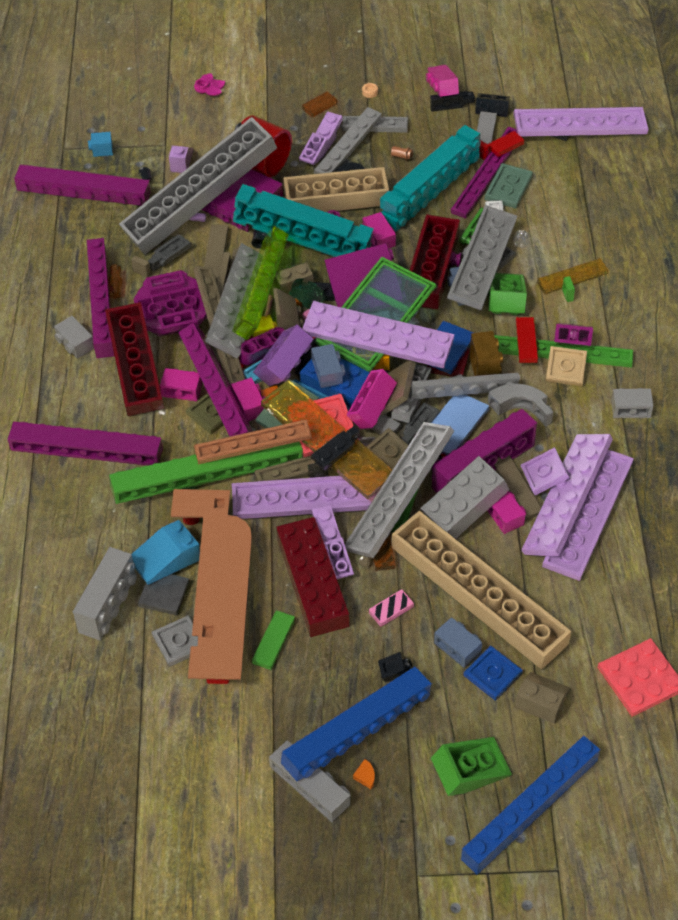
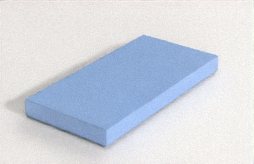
M467 395L452 396L432 422L434 424L451 426L454 430L450 440L440 454L449 455L451 451L460 448L488 412L489 405Z

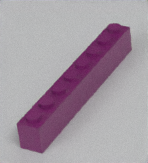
M20 164L14 177L18 191L142 206L148 201L151 194L149 180Z
M104 238L88 239L89 285L93 345L96 359L114 357L105 309L111 308Z
M193 322L178 333L229 436L253 432L210 344L205 342L206 336L204 332Z
M13 421L7 439L11 451L146 466L160 463L163 451L161 437Z

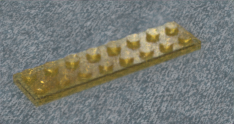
M289 379L261 401V406L283 425L307 419L311 439L303 440L302 442L313 452L317 451L342 431L347 432L343 426ZM356 439L353 449L330 467L368 500L381 489L392 469Z

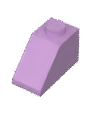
M172 146L169 154L171 172L182 173L189 168L193 148Z

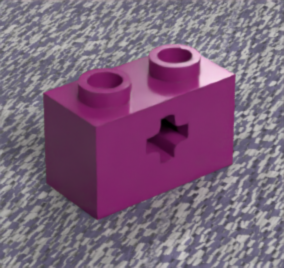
M556 322L554 342L591 346L593 326Z

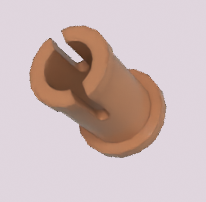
M393 146L391 156L405 158L408 161V159H412L413 150L409 147L405 149Z

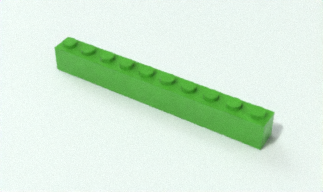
M295 442L199 465L196 454L189 457L109 474L110 487L115 504L171 492L174 489H184L254 473L255 470L302 458L303 449L300 442Z

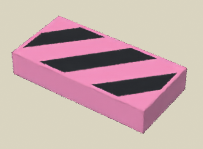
M401 589L370 608L369 614L382 627L413 608L414 603Z

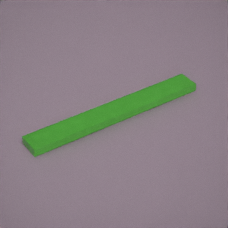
M494 335L499 341V352H502V354L518 355L517 337ZM536 339L538 358L549 359L550 347L555 346L587 351L586 363L632 368V349L587 346Z

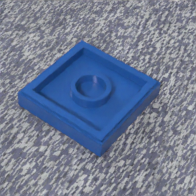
M490 646L464 671L463 676L496 701L522 675L523 670L494 647Z

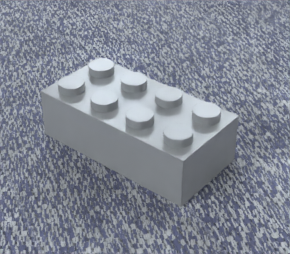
M478 456L421 507L424 515L456 539L505 495L509 488L505 480Z
M112 547L108 548L73 610L78 633L100 641L103 635L108 633L113 617L115 618L118 615L120 604L126 600L130 586L134 585L137 579L132 554Z

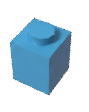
M111 132L91 133L88 147L89 150H92L93 157L113 155Z

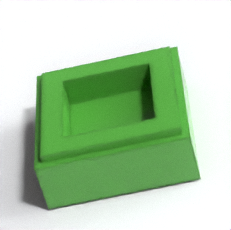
M570 276L563 278L562 291L567 302L573 301L575 292Z

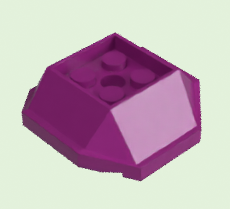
M182 270L147 277L133 299L134 303L141 302L147 331L159 337L178 333L193 322L199 327L207 319L196 279L188 276Z

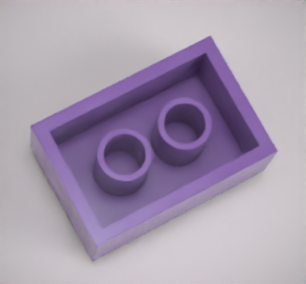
M298 325L284 330L253 373L268 386L278 385L282 381L285 382L291 376V369L297 367L301 362L300 357L302 354H306L311 348L310 343L313 341V338Z

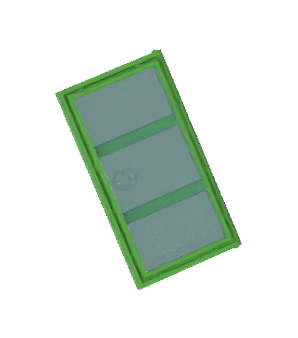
M381 257L341 308L409 323L436 288V284ZM320 338L315 340V343L319 346L333 344L335 351H339L341 358L367 372L372 371L384 355Z

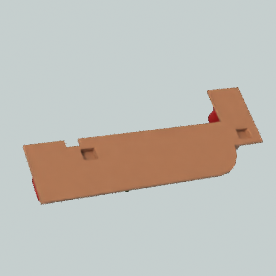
M174 489L171 517H182L186 525H195L199 522L200 518H203L192 636H198V645L191 646L188 679H206L208 684H228L229 680H241L252 541L251 529L246 521L237 516L228 515L230 490Z

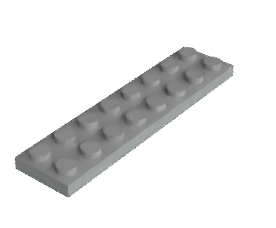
M488 205L484 206L447 299L479 310L482 309L517 220V215Z
M242 243L240 244L205 339L206 343L235 358L239 357L241 345L245 342L251 324L249 319L253 318L272 259Z
M423 422L346 541V551L370 558L375 557L441 451L454 433L451 426Z

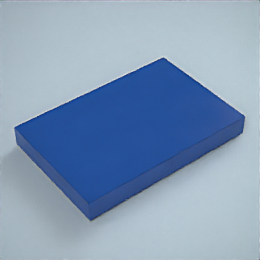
M443 321L437 330L454 334V341L444 368L429 366L452 374L470 347L471 333L474 332Z

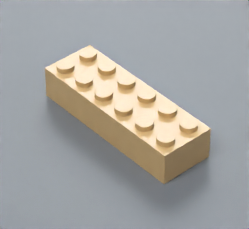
M384 167L283 177L286 199L324 212L380 206V198L389 191Z

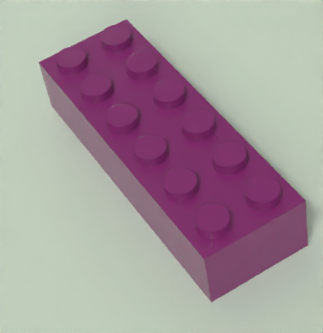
M523 409L511 413L508 418L497 422L489 430L481 432L478 437L468 440L462 447L451 451L443 459H438L432 466L431 488L438 493L478 456L495 471L494 465L498 457L505 459L510 455L512 460L534 447L537 422Z

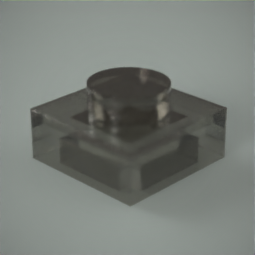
M317 463L307 465L308 478L329 477L328 469L324 471Z

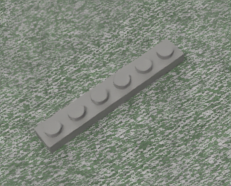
M367 107L314 169V174L336 172L381 119V113Z
M519 373L412 381L409 395L411 399L489 393V391L502 385L518 384L520 376Z

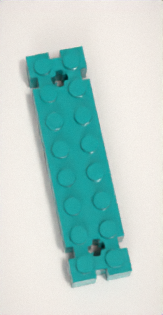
M466 125L462 126L456 132V136L452 135L393 186L392 191L386 192L380 198V208L383 209L382 214L395 232L404 227L407 220L414 218L422 208H425L451 182L457 180L459 175L467 171L470 165L478 161L480 157L481 133Z
M242 184L235 197L234 207L236 209L233 215V222L244 226L250 224L255 230L278 236L334 257L370 248L374 228L360 224V227L356 226L351 220L269 192H256V188Z

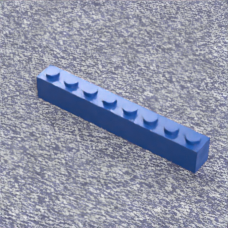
M413 667L283 750L281 764L297 782L302 778H308L320 766H326L337 755L341 756L354 744H360L369 734H375L386 723H392L398 715L403 712H409L418 702H424L430 696L432 683L416 667Z
M582 736L462 848L461 860L478 875L598 761L600 749L587 737Z

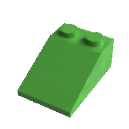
M495 274L488 291L489 311L495 314H501L502 312H508L512 315L525 314L527 291L524 275Z
M494 737L443 744L431 757L448 796L468 793L512 775Z

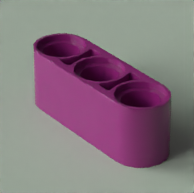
M280 327L273 328L243 342L239 361L244 365H251L263 359L284 329Z

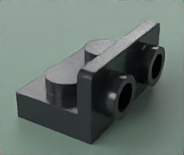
M478 93L475 113L480 114L482 111L497 113V116L507 117L510 96Z

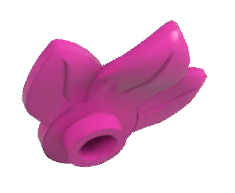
M212 73L205 74L195 82L194 89L199 93H206L212 96L222 93L221 89L224 87L225 81L213 79Z

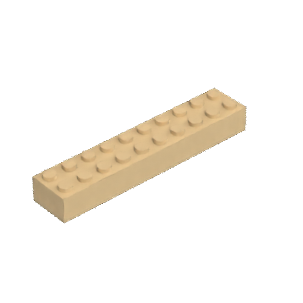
M418 511L392 533V548L541 670L569 645L571 631L421 511Z

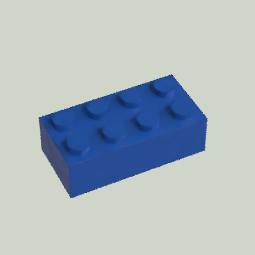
M311 358L300 371V382L327 396L342 394L345 404L351 407L370 372L340 358L341 361L339 363L340 365L343 364L345 369V375L342 376L343 384L321 388Z

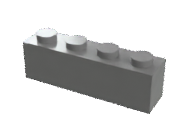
M287 740L269 757L270 768L328 820L333 822L350 806L349 791L343 785L339 786L334 782V778L327 771L323 772L320 768L314 770L308 778H302L297 782L281 764L282 751L292 745Z

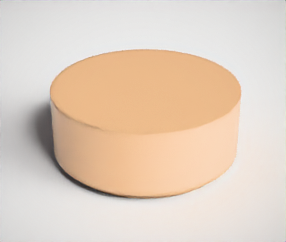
M374 83L363 85V96L367 98L376 97L378 86Z

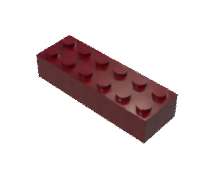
M428 214L425 216L410 271L435 283L436 288L421 307L439 309L450 269L452 253L455 251L459 237V219ZM406 280L404 292L407 302L404 304H413L424 288Z
M141 302L105 309L127 416L164 409Z
M315 517L276 526L277 541L310 637L348 628L349 612Z

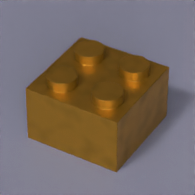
M493 331L471 333L469 358L474 376L502 374L500 363H503L502 352L498 351L499 341L498 338L494 337Z

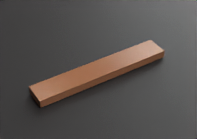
M306 419L196 444L194 449L199 465L311 439V433Z

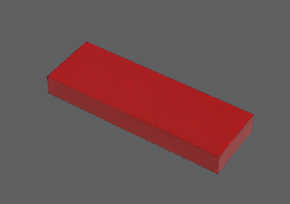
M516 317L519 363H537L538 354L534 317Z

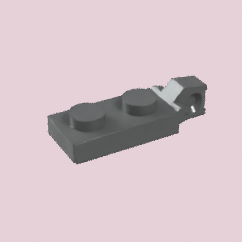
M178 234L154 251L152 258L148 260L150 269L155 271L160 266L167 265L192 247L191 242Z
M423 403L410 422L406 424L403 432V441L409 445L423 422L432 423L441 410Z

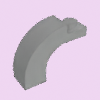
M507 384L489 391L488 405L498 415L511 409L522 408L532 412L545 427L552 424L553 410L549 405H546L547 395L537 388L525 384Z

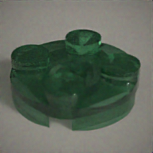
M301 278L294 280L289 294L302 302L305 308L310 309L313 301L323 303L325 300V296L323 297L324 292L317 284L308 281V283L302 282L303 279Z

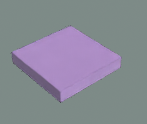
M555 447L521 464V468L534 495L570 478Z

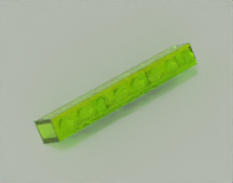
M273 226L263 240L232 332L246 340L251 337L259 326L289 234Z

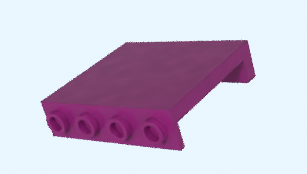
M251 169L201 210L236 226L238 229L249 232V224L244 226L233 222V215L236 209L234 207L235 197L242 184L256 188V192L261 193L265 191L283 197V184Z
M386 243L325 260L337 307L344 305L381 257L390 261L394 259L392 249L388 250ZM384 268L370 285V288L404 304L407 302L405 292L400 290V288H403L400 277L397 278L396 274ZM364 293L351 310L368 314L390 308L391 306Z

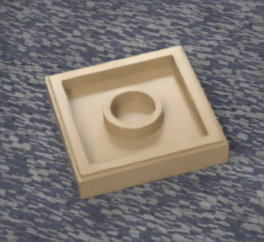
M551 346L546 381L582 386L587 351Z

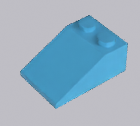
M177 520L159 529L132 553L133 563L135 564L134 568L149 585L198 562L200 547L199 543L181 521Z

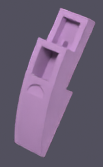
M327 111L316 133H312L299 157L300 161L315 165L322 159L337 137L336 132L343 120L341 115Z
M331 505L313 509L312 516L315 517L336 579L354 575Z

